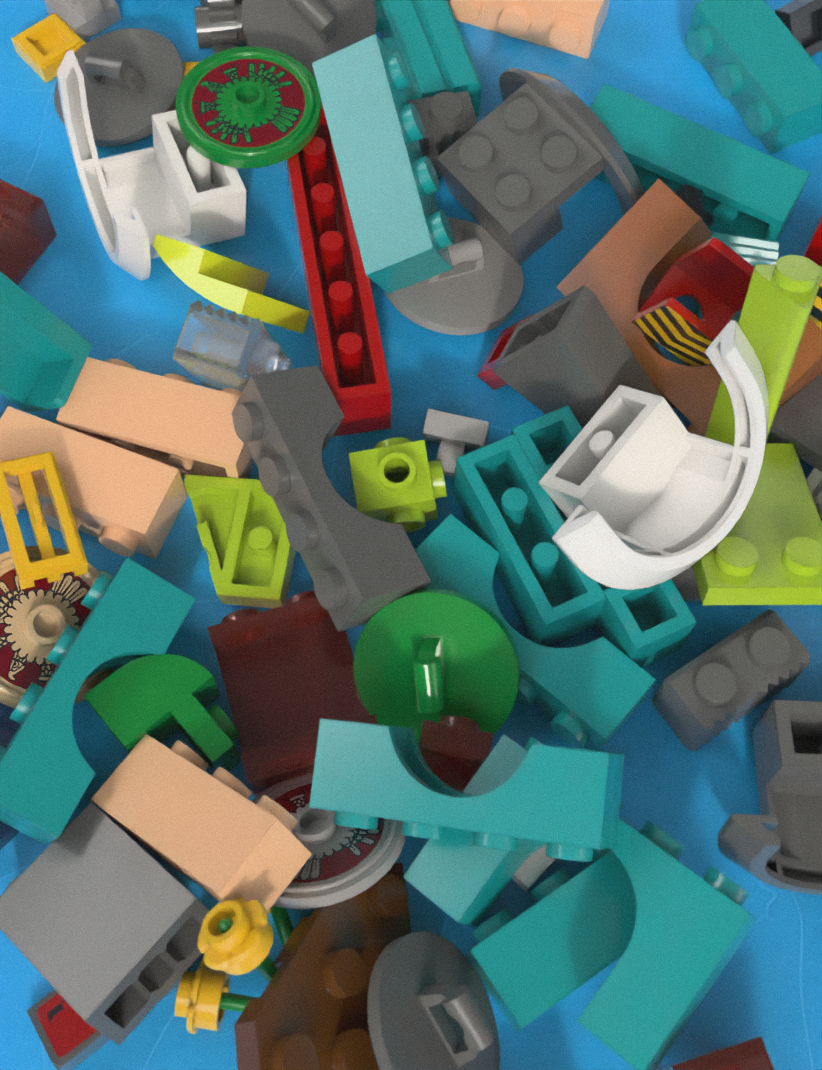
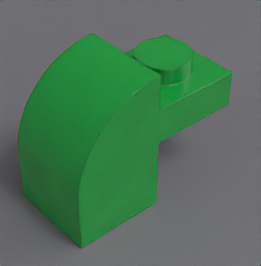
M153 654L137 658L117 669L84 695L99 718L128 753L132 751L145 734L163 743L180 730L214 771L218 767H222L229 772L241 762L236 746L232 742L240 736L236 726L216 703L205 710L221 697L214 676L202 665L189 658L174 654Z

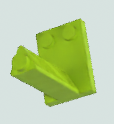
M799 255L780 257L776 265H755L738 321V325L755 351L765 375L769 401L767 439L822 281V267L818 266L814 261ZM721 379L705 437L734 446V409L728 389L723 379ZM766 443L759 478L742 515L729 533L711 551L692 565L702 605H822V521L794 444Z

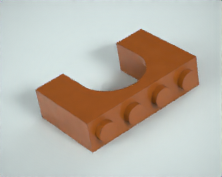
M658 179L556 287L565 296L584 285L595 293L660 396L666 399L672 409L676 407L691 422L686 428L688 432L705 437L722 379L713 364L686 366L667 360L658 349L655 340L631 322L675 259L704 243L712 235V232L702 218ZM808 319L778 409L822 373V330L810 319Z

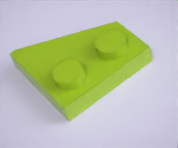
M186 474L184 479L185 489L193 505L198 522L196 526L200 540L207 553L210 563V574L216 594L221 602L229 605L285 610L296 550L293 549L288 540L286 524L272 496H269L264 491L260 480Z

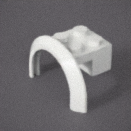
M67 51L56 72L63 117L83 193L96 230L110 259L126 272L142 281L150 277L151 259L160 257L153 247L156 234L196 247L245 235L246 189L236 167L213 162L194 150L181 133L176 110L152 115L154 147L102 159L98 158L88 113L84 76L74 51Z
M730 320L705 351L723 379L731 397L735 417L734 446L688 432L664 397L619 385L538 482L568 518L552 539L571 562L592 580L617 589H641L663 583L682 573L711 551L729 533L746 508L762 467L769 422V401L761 363L736 321Z

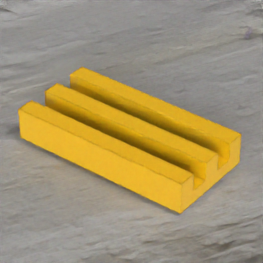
M49 451L0 462V518L21 590L34 587V581L47 578L48 583L62 580L61 574L71 571L74 572L75 576L87 574V558L54 452ZM43 470L68 554L57 557L55 555L31 472ZM17 476L41 557L40 561L32 563L29 561L6 477Z

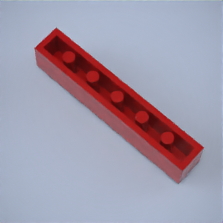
M321 101V119L315 135L301 151L285 160L319 368L345 416L332 436L336 437L391 429V389L370 279L365 273Z

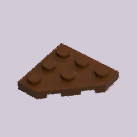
M395 862L379 881L360 894L333 905L315 908L311 916L300 919L273 962V966L277 971L260 998L251 999L234 1024L238 1070H380L369 1032L367 1013L368 989L374 965L383 949L393 940L412 933L408 893L405 879L403 878V863Z

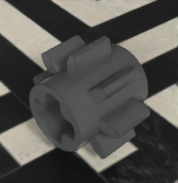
M208 0V6L195 7V23L199 49L213 48V53L215 54L227 49L247 46L241 26L242 3L235 4V0Z

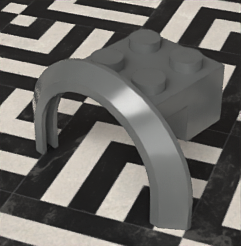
M509 68L500 75L499 86L503 102L437 157L448 191L518 265L523 263L563 229L559 207L601 171L605 172L617 194L623 216L644 195L640 180L627 156L594 112L575 93L553 77L518 68Z
M773 700L752 730L761 815L732 814L718 833V848L724 857L766 884L794 892L822 895V702Z

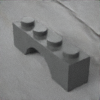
M318 365L251 375L231 413L235 432L238 438L246 443L259 469L261 485L264 491L269 496H272L286 524L288 540L293 549L300 553L314 581L316 597L321 606L328 610L338 632L367 624L371 617L388 603L415 590L425 589L431 580L402 525L380 521L356 510L337 493L326 475L322 461V452L345 416Z

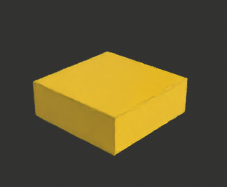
M56 13L51 14L11 38L16 53L46 83L57 77L56 72L67 51L73 50L75 53L86 44Z

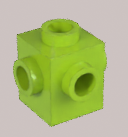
M404 437L389 438L377 443L374 449L348 453L358 511L380 521L401 524L406 533L418 531L426 526V521L438 519L435 499L447 497L441 459L428 461L424 440L412 442Z

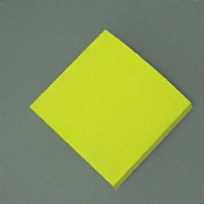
M156 234L153 247L161 259L177 277L204 298L238 314L303 334L310 311L264 296L263 293L269 273L206 249Z

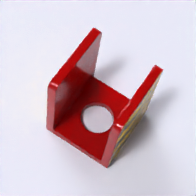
M712 237L675 259L631 322L686 365L705 366L711 364L712 362L705 351L728 324L735 312L742 310L754 267L722 241ZM679 296H689L695 299L701 307L702 318H698L675 299Z

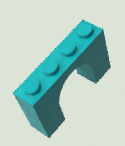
M503 734L463 792L481 795L499 787L520 767L531 745L541 743L531 736L525 746L521 747ZM620 801V810L624 805L622 801ZM619 818L616 846L609 849L623 864L633 885L636 901L635 926L627 949L584 1010L578 1022L634 1069L655 1070L758 918L742 907L750 893L712 866H710L703 878L678 861L686 847L660 828L647 821L643 829L638 832ZM447 828L446 839H429L403 875V878L456 922L478 927L521 865L534 852L546 846L547 842L519 838L518 850L491 849L472 845L473 831Z

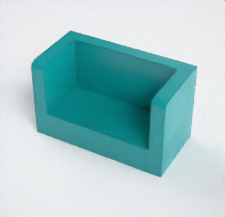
M0 272V394L26 412L62 408L68 401L93 345Z

